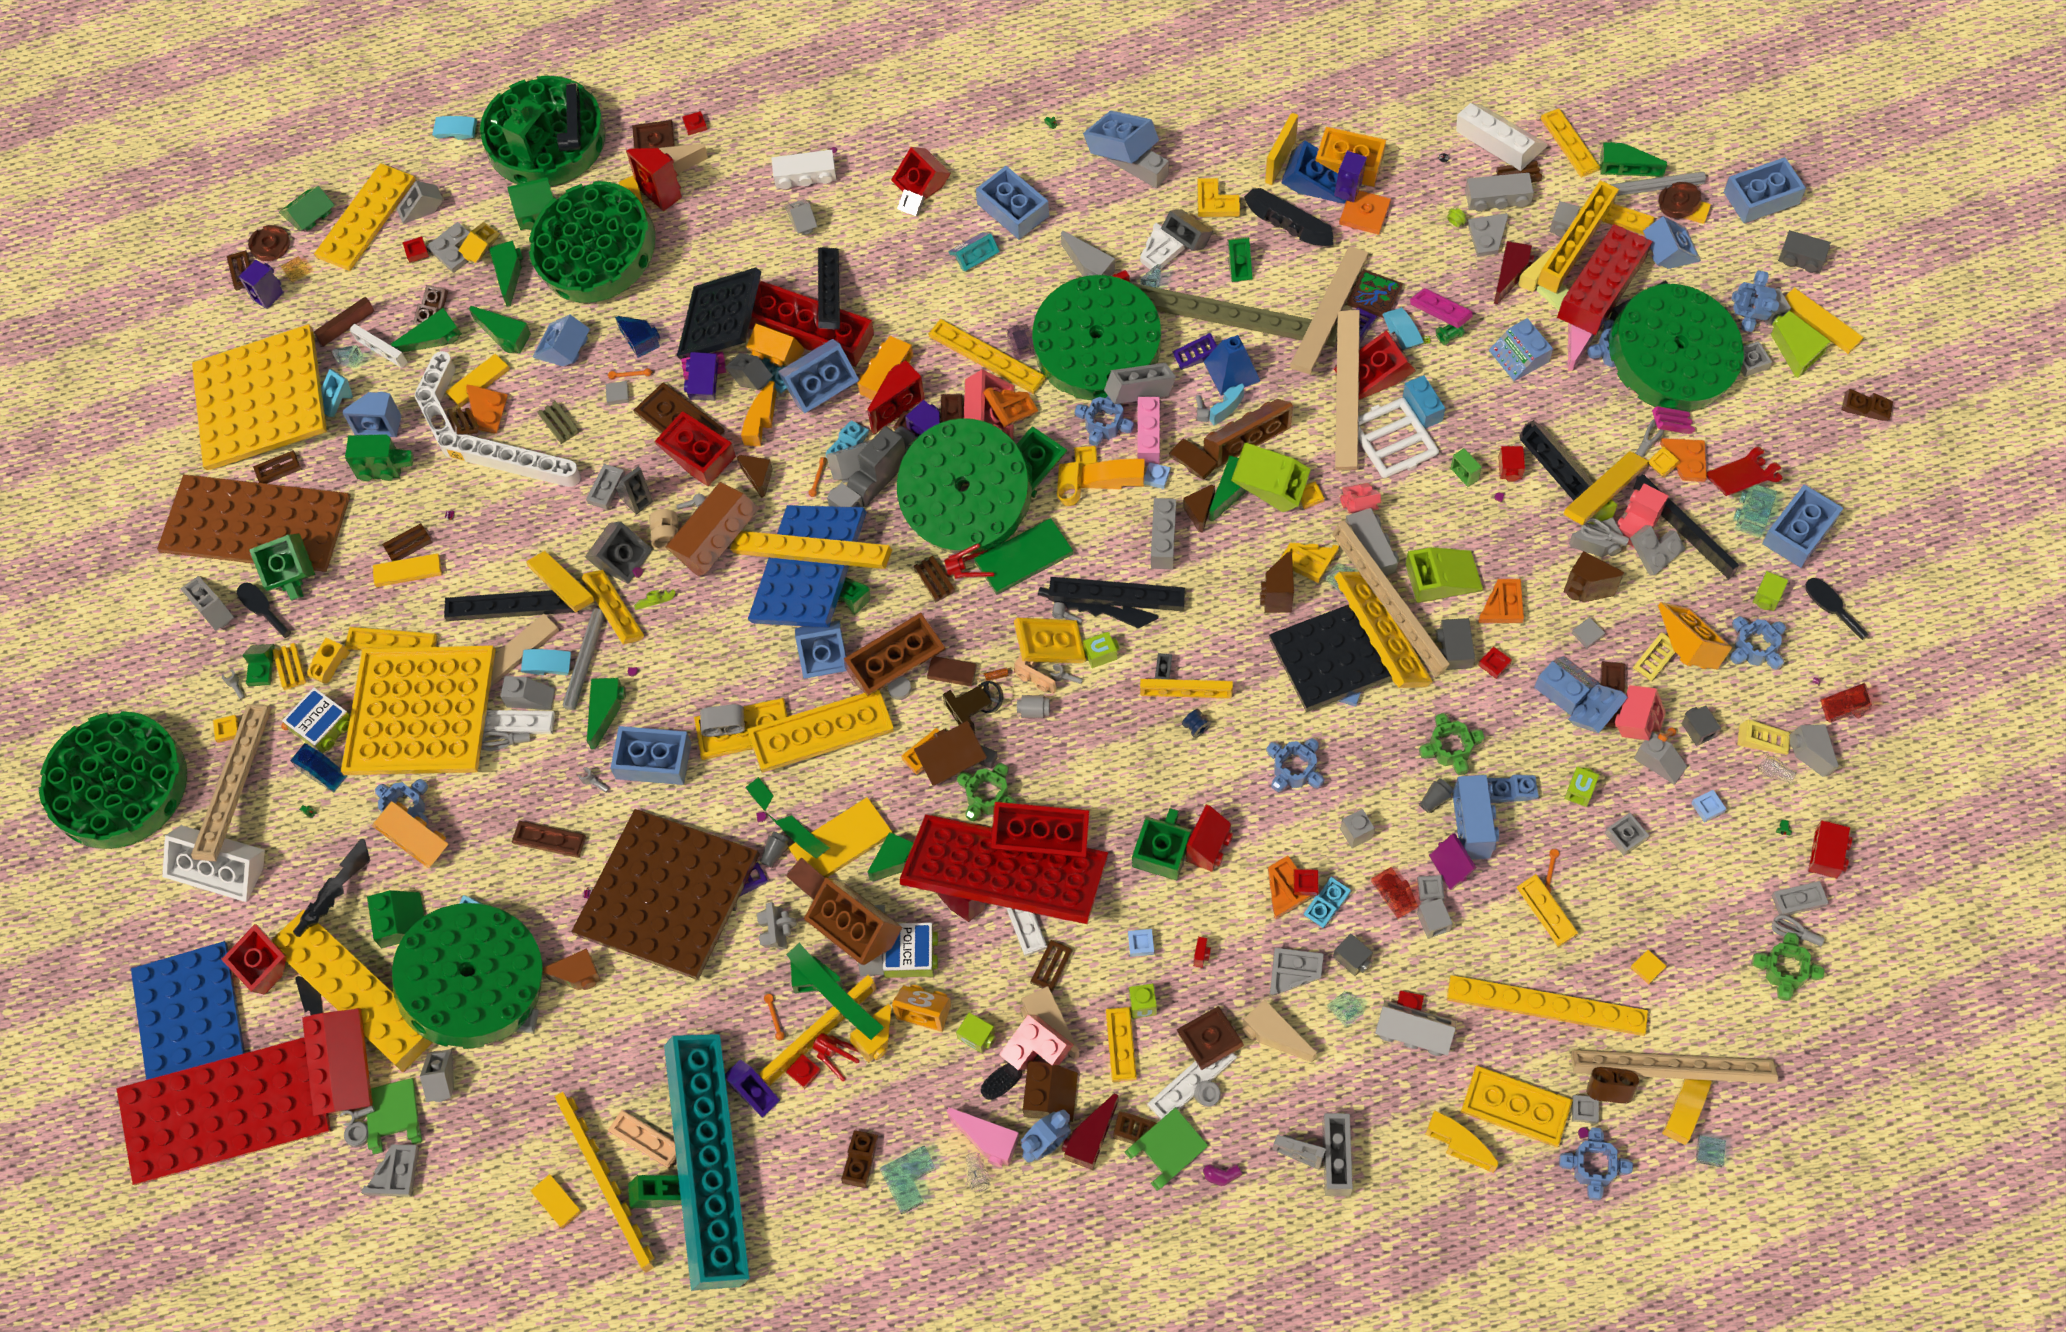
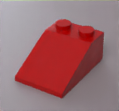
M1387 330L1360 349L1359 400L1400 383L1416 371L1396 340Z
M906 360L896 364L888 372L867 409L873 434H876L899 418L903 411L907 412L925 400L922 376Z
M683 411L654 441L657 446L692 477L708 487L736 457L732 442Z

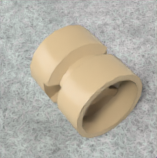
M660 509L649 515L651 544L658 550H667L665 546L679 531L678 514L673 510Z

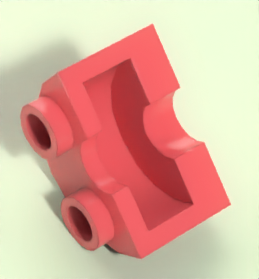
M1369 483L1342 488L1343 495L1340 496L1342 507L1347 508L1349 514L1369 508L1372 511L1379 510L1377 504L1381 503V493L1373 490Z

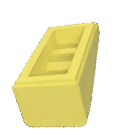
M1550 248L1521 274L1518 286L1535 292L1538 287L1537 282L1541 270L1553 253V249Z
M1661 632L1633 666L1634 670L1651 682L1676 653L1672 648L1669 637ZM1662 644L1664 647L1670 650L1669 653H1666L1664 650L1658 647V645ZM1655 650L1665 658L1662 660L1652 652ZM1651 657L1653 660L1659 663V665L1655 666L1653 663L1648 661L1647 658ZM1644 663L1654 671L1651 674L1643 667H1641V665Z
M1748 719L1739 726L1737 745L1787 755L1789 754V735L1791 733ZM1758 733H1761V740H1758ZM1768 734L1771 735L1770 743L1767 742ZM1777 736L1781 737L1780 746L1776 745Z

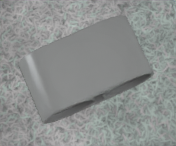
M731 704L707 707L700 711L701 734L704 736L713 737L738 734L745 730L744 708L741 705Z

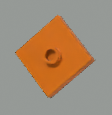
M1359 190L1354 202L1346 201L1339 225L1379 235L1391 203V198Z

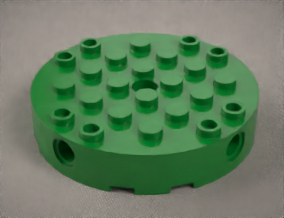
M547 75L537 76L535 80L525 81L523 79L510 85V89L503 94L498 93L483 113L480 133L488 159L493 168L502 177L515 184L548 177L550 186L568 182L589 169L599 157L604 146L605 125L595 97L592 93L590 94L585 90L583 85L568 78ZM577 83L580 92L581 150L560 152L557 134L567 133L566 84ZM524 99L537 103L546 109L554 131V135L532 163L511 154L502 130L504 122L512 115L511 106L515 102L521 104Z
M593 181V184L585 186L579 184L565 190L566 193L558 199L553 198L540 212L530 233L529 241L531 245L529 256L538 275L555 294L573 302L593 303L620 294L639 279L651 261L656 236L650 215L630 190L619 184L606 181Z
M1090 275L1068 281L1050 293L1036 313L1032 329L1036 362L1040 371L1049 380V383L1061 392L1064 391L1075 398L1083 400H1093L1098 397L1106 398L1108 395L1104 389L1111 370L1158 363L1161 353V324L1158 312L1150 298L1141 289L1126 280L1107 275Z
M1681 284L1656 285L1638 293L1617 316L1609 336L1610 358L1612 362L1614 361L1618 370V377L1627 388L1630 387L1639 395L1638 398L1653 407L1658 406L1690 412L1691 410L1710 406L1735 382L1741 371L1744 359L1742 337L1736 322L1729 312L1708 294Z
M968 418L953 419L939 423L926 430L909 447L898 472L897 497L900 509L907 523L920 537L931 545L954 554L975 544H980V547L968 554L988 551L1002 544L1016 532L1024 516L1026 517L1031 503L1032 476L1024 454L1005 432L981 420ZM963 483H970L969 488L961 492Z
M135 712L102 713L88 718L87 722L78 727H72L54 744L40 772L42 778L41 787H39V797L48 818L72 840L84 846L98 849L121 848L149 837L171 818L178 808L186 789L187 764L177 742L155 720Z
M478 903L454 904L425 915L403 936L393 959V993L400 1014L406 1023L419 1035L445 1047L450 1045L463 1047V1049H473L507 1038L517 1031L530 1017L538 1002L541 990L542 959L538 944L533 935L516 917L490 905Z

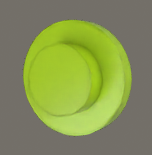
M1451 208L1448 211L1447 219L1454 226L1459 228L1466 223V215L1462 210Z

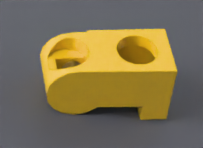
M325 638L309 665L308 676L327 684L334 676L341 661L346 659L350 652L343 645Z

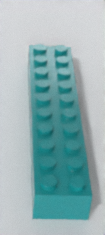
M720 1034L672 1035L664 1045L691 1291L741 1287L750 1278Z

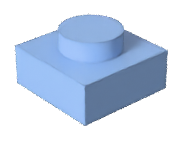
M1149 462L1144 476V484L1164 489L1170 473V467Z
M1714 790L1693 799L1691 802L1704 823L1726 811L1725 806Z
M1152 929L1128 931L1130 957L1154 955Z

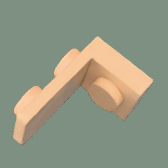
M1020 654L1014 663L1016 675L1023 681L1030 680L1035 683L1036 687L1041 691H1049L1054 694L1056 682L1033 669L1037 662L1022 661Z

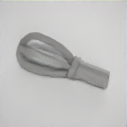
M1655 419L1650 422L1644 439L1635 454L1641 457L1645 455L1647 450L1664 433V430L1660 429L1651 440H1648L1650 431L1656 425Z
M1590 518L1584 525H1581L1582 534L1588 538L1596 540L1607 539L1626 546L1629 541L1628 537L1615 533L1607 525L1595 518ZM1588 522H1594L1603 527L1605 530L1592 524H1589ZM1585 529L1602 536L1589 534L1585 531Z
M487 731L483 733L482 748L486 751H495L509 745H514V743L530 742V733L508 734L501 731ZM488 735H498L493 737H486ZM506 739L496 742H485L488 740Z
M1780 914L1773 919L1772 930L1776 934L1785 936L1786 932L1795 933L1801 940L1809 941L1820 947L1822 946L1824 937L1808 931V929L1804 928L1792 917ZM1777 922L1783 923V924H1785V925H1787V926H1789V927L1795 929L1796 931H1793V930H1790V929H1788V928H1786V927H1783V926L1779 925Z

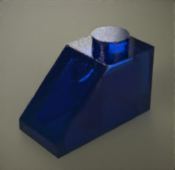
M623 316L615 317L619 330L637 358L660 347L658 342L660 335L655 327L651 328L647 321Z
M306 743L302 745L290 760L299 772L333 793L348 776L343 775L341 768L323 753Z

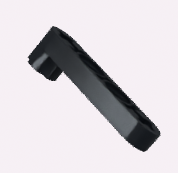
M577 83L566 84L567 133L557 134L560 152L581 150L579 87Z

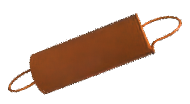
M1007 668L983 673L986 681L1009 676Z

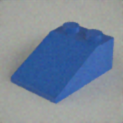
M1304 140L1291 152L1281 183L1299 194L1344 204L1346 200L1334 196L1338 173L1316 162L1319 148Z

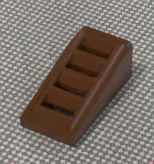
M1119 1111L1113 1139L1134 1144L1142 1137L1144 1127H1148L1150 1130L1157 1123ZM1125 1122L1129 1123L1127 1133L1122 1132ZM1135 1124L1139 1125L1137 1136L1132 1135Z

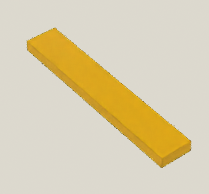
M942 319L928 333L929 337L1032 394H1035L1046 379V376Z
M1629 451L1565 508L1563 515L1580 525H1584L1647 467L1649 461Z
M867 975L847 994L860 1005L876 990L875 982ZM834 1006L831 1007L758 1073L760 1078L770 1087L791 1067L801 1054L805 1055L813 1048L815 1040L821 1033L828 1034L845 1017Z

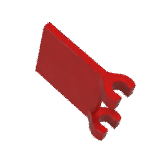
M1761 447L1753 448L1744 458L1706 472V477L1725 496L1764 481L1779 482L1783 479L1781 474L1775 473L1781 470V466L1777 462L1771 463L1765 470L1760 467L1766 463L1765 459L1758 457L1764 454V450Z

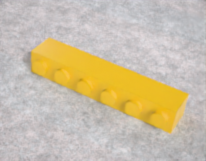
M1601 180L1598 182L1543 266L1537 282L1538 285L1557 293L1614 205L1619 191L1618 188Z

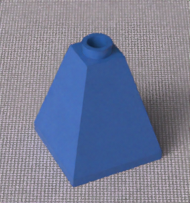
M1239 335L1222 340L1204 360V364L1220 396H1223L1230 387L1243 384L1245 388L1260 382Z

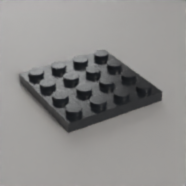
M757 267L693 286L677 352V357L680 360L690 357L691 352L711 353L746 342L761 277V271Z
M1349 604L1269 634V640L1306 712L1391 680V674L1387 667L1383 665L1376 648L1372 646L1369 636L1360 626L1359 619L1349 607Z

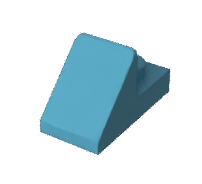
M329 369L321 391L324 414L328 417H334L342 398L352 399L353 395L348 379L333 369Z

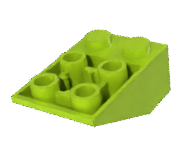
M1244 443L1231 481L1279 511L1286 512L1299 506L1311 469L1292 457Z
M1428 547L1408 551L1405 565L1417 603L1483 591L1471 550Z

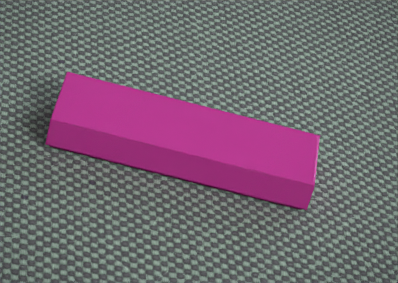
M1426 288L1410 299L1412 306L1456 328L1461 327L1473 317L1471 310Z

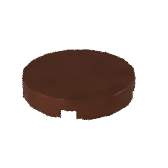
M1676 182L1671 187H1665L1661 191L1658 203L1661 212L1666 216L1684 218L1692 215L1699 209L1702 197L1700 190L1694 184Z
M266 225L261 230L257 229L252 233L248 241L251 254L261 261L279 259L287 252L290 246L289 235L282 227L277 225Z

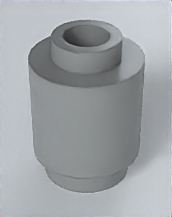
M1022 695L1021 699H1017V713H1021V718H1044V716H1049L1050 698H1044V695Z

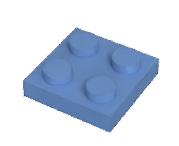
M1597 684L1588 692L1584 701L1574 709L1573 714L1568 720L1577 727L1599 733L1628 697L1622 691Z

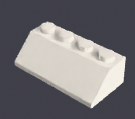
M1470 103L1457 115L1456 131L1520 171L1547 147V143L1483 105Z
M181 825L165 835L162 877L244 902L248 901L263 870L264 849L225 838L216 862L194 860L191 853L200 830Z

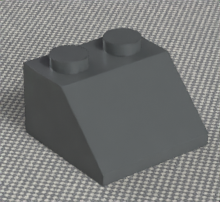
M619 521L609 523L585 558L599 570H603L605 573L629 584L634 577L632 570L635 567H641L653 549Z

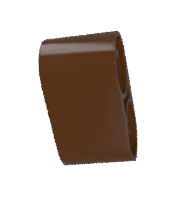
M1597 1067L1591 1073L1586 1092L1590 1098L1597 1101L1628 1104L1634 1099L1639 1084V1077L1630 1070Z

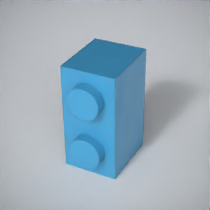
M1425 375L1406 382L1403 398L1407 400L1424 428L1426 429L1442 422L1445 407Z

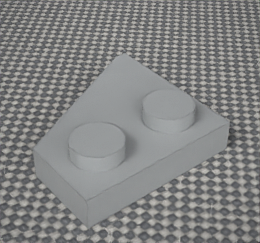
M392 1144L385 1154V1159L375 1169V1175L367 1186L364 1185L361 1193L366 1196L412 1197L419 1147L417 1145Z

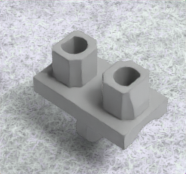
M773 902L766 903V909L757 913L759 925L762 927L768 926V932L759 935L760 945L765 948L787 949L786 936L791 935L790 929L797 925L796 919L789 917L788 911H783V908L774 906Z

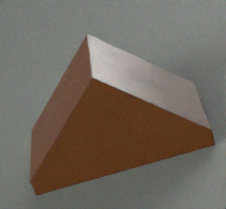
M745 455L737 456L740 469L760 497L763 498L766 495L773 471L770 459Z
M1209 485L1183 498V509L1198 532L1201 533L1204 531L1215 496V485Z

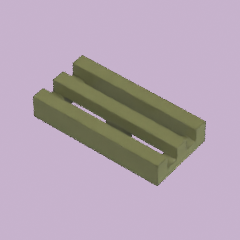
M556 401L552 402L550 407L547 405L544 411L539 410L537 412L560 444L579 433L578 429ZM554 410H556L559 413V415L566 422V424L569 426L572 432L569 433V431L565 428V426L553 412ZM547 414H549L552 417V419L555 421L558 427L565 434L564 437H562L559 434V432L555 429L552 423L548 420V418L546 417Z

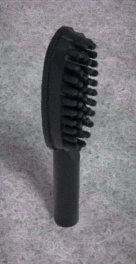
M1818 578L1808 579L1805 584L1806 592L1821 609L1829 614H1836L1861 640L1868 637L1869 633L1843 609L1841 598L1828 584Z
M248 582L241 584L237 588V596L247 609L256 615L264 616L284 638L290 636V630L270 611L269 601L259 588Z
M1010 1063L1001 1066L982 1084V1096L988 1100L1002 1096L1019 1081L1022 1076V1070L1016 1069Z

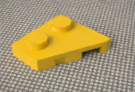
M1289 543L1280 559L1287 552H1292L1293 571L1319 583L1338 553L1339 546L1332 545V548L1318 547V544L1303 545L1301 543Z

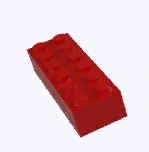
M1613 224L1563 298L1557 318L1596 336L1646 260L1653 241Z
M761 280L759 281L749 329L753 330L755 324L786 334L794 337L804 349L813 351L834 339L841 345L851 366H857L874 336L871 319L840 309V329L818 328L817 300Z

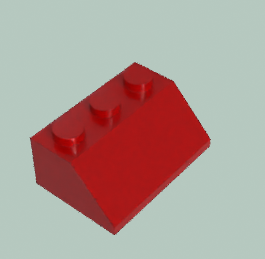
M632 148L626 150L639 190L663 212L682 198L681 186L677 181L678 174L673 166L674 160L668 153L664 154L659 148Z

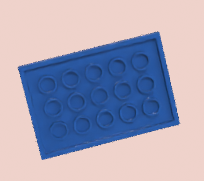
M787 505L777 534L857 542L867 512L863 507ZM768 558L748 620L754 624L829 628L849 566Z
M225 941L131 968L146 1080L245 1053L232 971L221 960L229 952L228 944Z

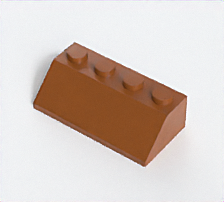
M1281 399L1264 403L1259 409L1247 412L1239 420L1227 423L1224 428L1216 432H1210L1204 438L1203 449L1217 462V468L1226 464L1229 456H1240L1244 443L1259 446L1290 429L1293 412L1292 403Z
M719 482L665 548L695 575L701 576L706 574L760 508L744 493Z
M920 612L845 657L844 666L857 687L869 696L946 650V648Z
M827 877L804 917L805 921L861 965H866L890 950L903 928L847 884Z

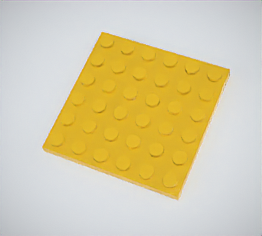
M310 324L192 362L202 463L206 471L327 432L314 331Z
M494 646L362 649L341 767L342 774L382 775L478 772L496 651Z

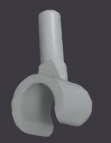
M1197 395V421L1208 422L1209 409H1203L1201 396Z
M698 493L693 497V500L677 504L676 506L678 510L695 505L698 508L706 498Z
M1054 603L1052 610L1054 618L1077 620V623L1081 624V618L1065 612V605L1063 603Z
M1059 664L1053 665L1055 671H1060L1058 674L1050 673L1053 680L1061 681L1065 679L1079 684L1082 683V678L1065 673Z
M230 670L232 676L228 679L222 674L224 682L234 689L240 700L244 699L245 696L239 688V677L236 673Z
M584 767L583 769L588 775L586 777L578 775L581 782L585 785H595L607 793L609 788L599 782L589 768Z
M374 1106L355 1112L344 1111L340 1117L350 1114L352 1120L349 1123L343 1124L344 1126H349L355 1119L372 1113L375 1109Z

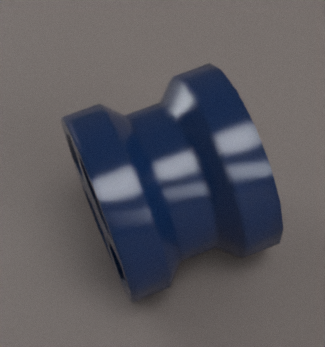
M1195 709L1183 719L1182 725L1185 728H1189L1194 738H1198L1208 730L1211 722L1207 718H1203L1202 712L1199 709Z

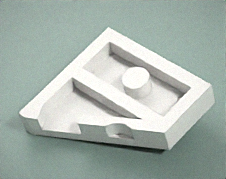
M1158 223L1153 225L1152 234L1148 237L1146 248L1143 249L1140 256L1141 263L1154 273H1157L1185 249V245L1161 229L1162 226Z

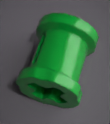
M1448 324L1443 328H1436V336L1445 346L1449 344L1450 340L1464 336L1463 326L1456 328Z

